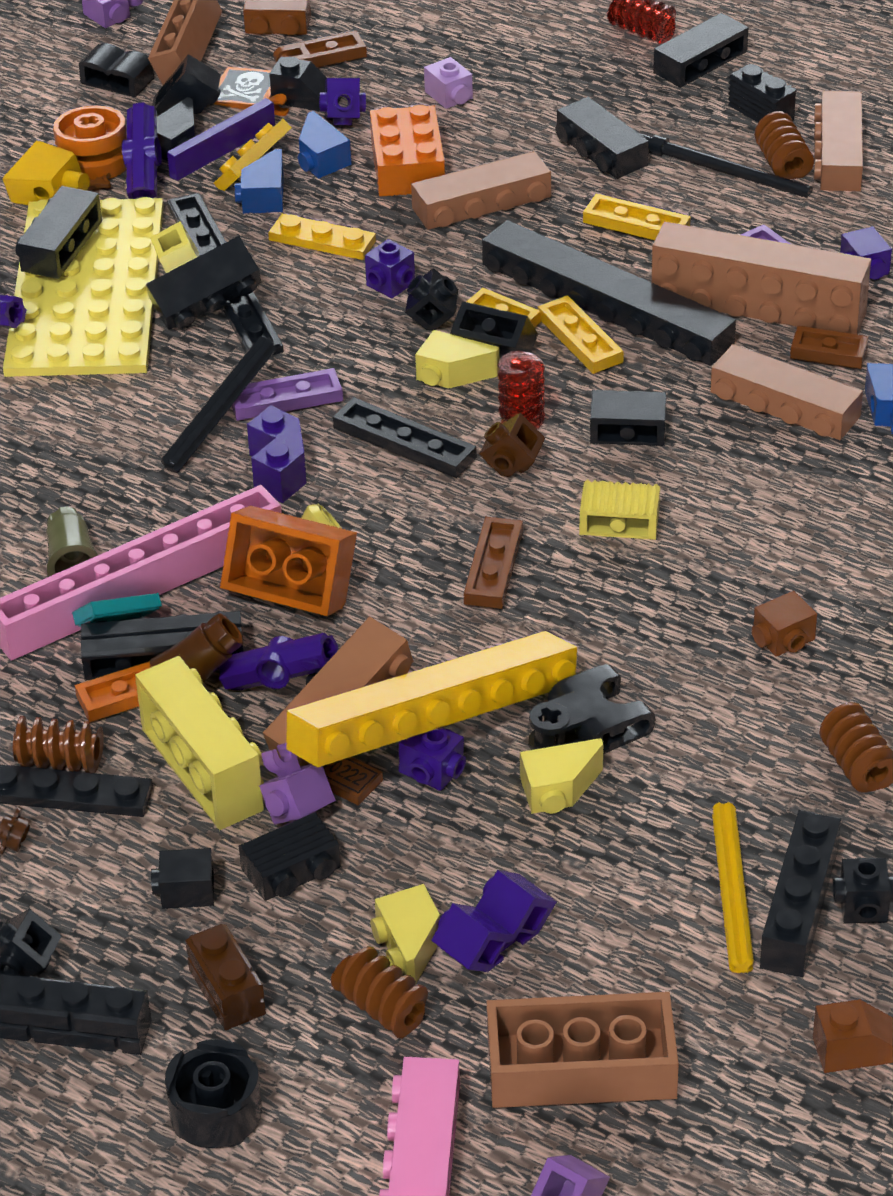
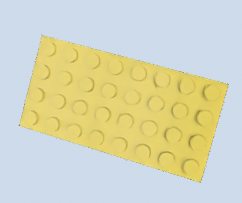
M107 198L100 200L102 222L59 279L21 272L19 262L14 296L23 299V305L27 311L24 322H21L17 328H9L3 364L4 377L147 373L154 305L149 299L146 284L157 278L158 256L150 237L161 232L164 208L163 198ZM48 200L29 202L24 233L31 226L33 219L38 217L45 208Z

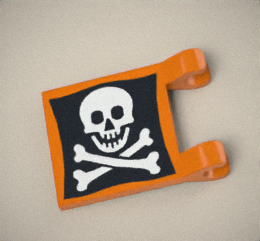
M227 67L220 77L219 88H221V93L214 103L215 105L246 109L267 98L274 102V115L286 116L289 112V108H281L279 106L287 101L286 95L276 94L271 97L269 77L271 70Z

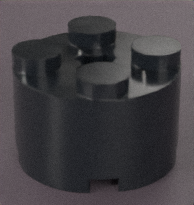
M209 1039L196 1043V1049L186 1054L183 1053V1050L176 1054L166 1069L165 1086L171 1124L175 1134L192 1145L203 1148L237 1146L253 1132L261 1118L262 1101L258 1067L248 1057L247 1051L237 1043L221 1039Z

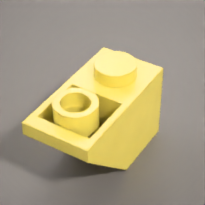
M181 221L150 237L166 273L200 256L197 247Z
M424 884L376 898V918L370 920L372 933L377 944L385 943L388 948L386 950V957L390 961V966H399L404 975H411L416 983L437 948V945L431 940L438 929V922L440 920V914Z

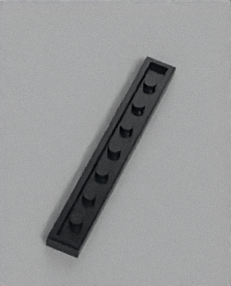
M199 193L167 200L168 209L175 222L181 221L197 247L200 256L226 243ZM254 292L242 297L238 295L228 300L225 306L222 307L245 353L260 336L269 337L273 340V344L276 346V351L273 355L284 352L283 344Z

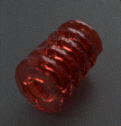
M613 0L607 11V19L612 25L617 24L621 29H627L633 34L637 33L639 36L647 37L648 40L653 42L657 41L661 45L672 39L675 33L676 9L671 5L666 6L665 3L661 1L656 2L655 0Z
M511 351L504 354L498 362V402L500 404L498 413L502 418L501 423L503 424L521 413L536 429H539L544 423L545 367L543 361L530 352Z

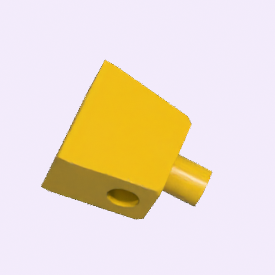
M35 141L2 178L10 201L23 205L39 200H49L61 186L87 190L90 183L88 174L81 172L77 157L73 152L41 141Z

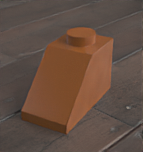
M861 999L815 1006L813 1040L824 1073L893 1063V1017Z

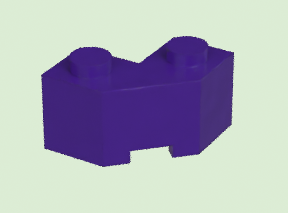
M270 405L247 423L249 455L252 456L254 487L262 485L277 501L284 503L307 484L304 446L299 418Z
M497 870L495 875L486 882L482 892L483 896L476 907L452 903L450 909L441 916L438 922V929L431 941L468 970L489 972L504 960V957L500 955L502 951L516 941L524 945L540 932L557 901L517 873Z

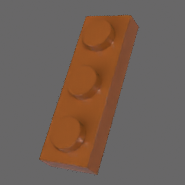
M485 516L464 590V605L503 609L523 534V520Z

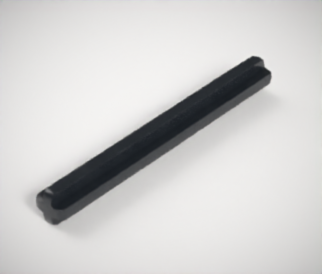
M264 336L258 337L164 454L161 463L166 470L174 473L180 472L274 354L276 346L273 344L272 339Z

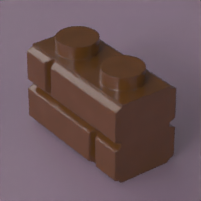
M219 924L191 935L185 940L189 956V971L225 1031L266 1014L265 1002L263 1000V984L256 972L253 971L250 962L226 924Z

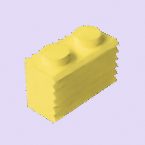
M587 479L583 485L579 535L656 540L660 486L657 484L651 486L649 483L647 485L642 483L635 484L634 482L630 485L627 482L623 484L620 482L614 484L611 481L597 482L596 480L590 482Z

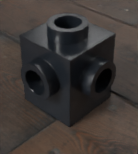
M433 268L423 277L421 275L417 276L409 284L405 313L424 329L429 331L436 330L455 315L459 289L450 278L441 275Z
M886 858L842 859L841 876L833 877L834 903H841L843 924L888 922L889 904L893 902V876L888 874Z
M30 908L10 920L6 918L1 919L0 973L38 977L50 964L51 956L62 935Z

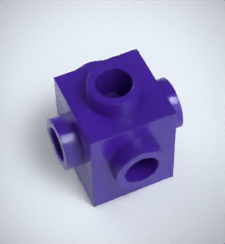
M327 78L325 80V92H320L319 109L320 112H325V119H333V125H352V119H359L360 112H366V93L360 92V78ZM339 97L347 100V107H341L338 104Z
M387 239L366 253V286L391 299L403 292L415 278L414 252Z
M440 727L401 740L399 742V772L419 783L442 791L452 778L457 779L464 770L466 764V757L463 755L464 737L450 729Z

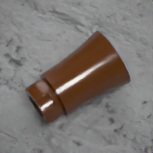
M220 613L213 616L207 623H202L170 649L150 660V667L180 656L189 669L195 668L204 683L243 644V636L236 625Z

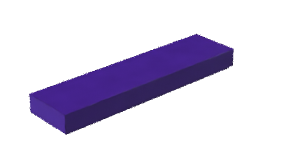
M265 98L169 150L167 156L170 177L178 181L242 146L250 139L256 138L255 135L267 123L274 127V102Z

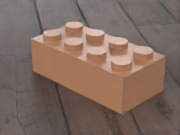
M670 991L487 1000V1037L492 1108L677 1099L679 1063Z

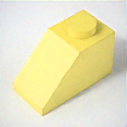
M437 330L432 331L415 354L416 380L423 381L429 386L438 385L445 388H453L497 377L500 373L499 347Z
M601 738L520 752V780L531 814L539 812L553 814L564 808L573 807L603 771V741Z

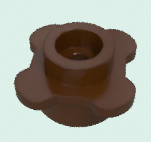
M19 806L13 817L5 815L0 823V840L2 841L0 854L2 855L6 848L18 852L21 843L25 840L30 830L32 821L21 817L23 808Z

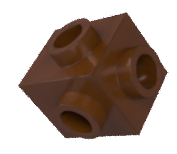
M519 413L503 424L496 422L484 434L486 441L479 455L501 476L509 477L517 471L524 473L535 462L545 437Z

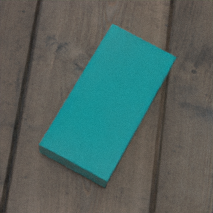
M159 593L93 601L73 611L72 614L75 626L78 625L80 627L81 624L95 623L97 621L110 622L145 617L160 609L159 607L162 604Z

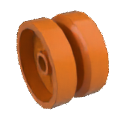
M99 105L83 106L69 110L55 120L53 126L55 144L59 148L73 152L77 157L81 172L88 174L91 180L110 173L111 177L109 179L126 170L122 155V142L127 139L125 117L120 111Z

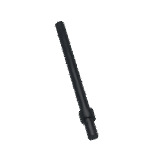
M639 133L649 141L648 150L651 154L661 157L664 154L808 198L812 193V186L671 143L669 138L654 135L651 137Z

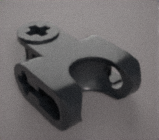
M609 664L600 665L559 681L550 690L548 702L539 703L531 709L529 724L534 731L529 735L528 746L530 750L554 746L555 737V746L601 738L603 741V754L649 735L653 731L656 722L655 714L642 701L625 704L608 701L607 699L619 694L621 676L613 666Z

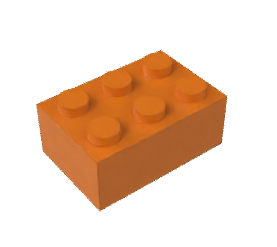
M420 104L405 108L383 107L378 110H370L371 143L379 197L412 194L411 183L445 175V161L435 105L426 106Z
M251 505L232 512L220 588L329 616L341 610L346 603L357 532Z

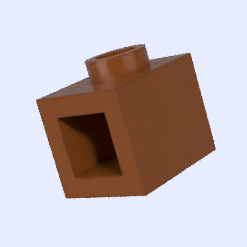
M791 591L754 608L752 636L759 647H767L775 657L788 651L792 653L797 652L806 643L815 640L817 613L795 591Z

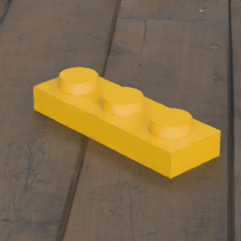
M284 118L274 127L267 123L255 135L259 140L256 144L250 139L237 151L241 157L237 160L232 156L219 168L223 174L213 184L218 189L225 191L241 176V169L263 156L292 127Z
M597 193L583 211V223L651 240L656 239L664 221L690 226L691 216Z
M281 214L268 232L270 241L364 260L365 254L370 251L376 242V233L330 224L326 221L306 219L292 214Z
M568 295L537 306L538 310L541 311V322L592 374L624 362V351Z

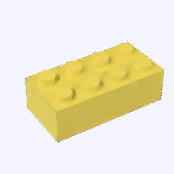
M177 656L135 674L142 730L216 827L222 830L264 811L263 795L259 785L264 783L260 774V766L263 765L262 754L254 742L249 743L243 736L238 721L234 717L229 718L225 714L218 696L214 692L209 693L205 689L195 668L189 669L181 657Z

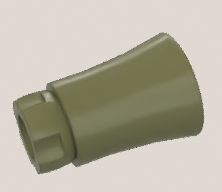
M68 506L60 507L56 512L49 514L46 529L48 542L47 573L49 577L98 556L90 539L88 526L83 516L78 514L75 508Z

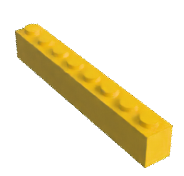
M543 631L287 710L286 749L318 768L549 693L552 687L559 681L576 675L577 646L547 631Z

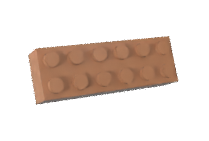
M664 221L652 245L651 283L734 317L744 316L760 319L767 323L776 322L792 326H805L858 334L867 312L871 258Z

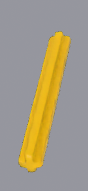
M718 802L713 806L712 818L729 969L732 973H749L753 970L754 959L736 808L730 802L725 804Z

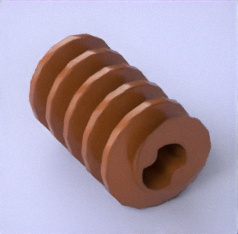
M777 111L767 114L759 121L755 128V140L769 166L772 168L773 173L787 179H798L808 175L813 169L814 157L797 130L796 125L793 123L792 118L787 113Z
M848 702L837 706L829 712L821 723L819 734L822 742L828 747V751L835 758L836 763L842 768L844 775L850 780L851 785L858 792L862 793L889 787L893 783V750L887 746V741L879 734V730L872 724L870 717L865 714L863 707L859 703Z
M20 716L13 736L14 760L23 767H31L35 763L37 768L47 769L51 764L53 769L63 770L67 765L69 771L79 772L83 766L85 772L95 773L103 754V728L100 726L97 733L92 734L90 722L84 721L81 731L76 732L74 721L68 720L64 731H60L58 719L52 718L48 730H45L41 717H36L32 728H28L26 717Z
M367 946L355 954L348 955L335 968L331 976L332 987L336 991H340L346 999L354 1001L355 1005L360 1010L366 1011L372 1019L378 1020L385 1029L391 1030L395 1037L403 1039L416 1029L424 1018L428 989L420 984L415 986L416 981L411 975L403 976L402 969L397 965L390 966L389 959L386 956H378V952L374 947Z

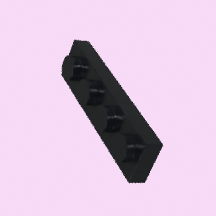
M355 397L333 416L334 429L455 478L477 458L475 445Z
M0 764V804L144 817L153 789L151 778Z

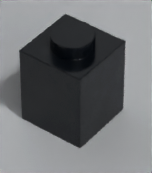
M211 848L159 851V868L151 869V887L153 895L160 894L162 909L214 906V868Z

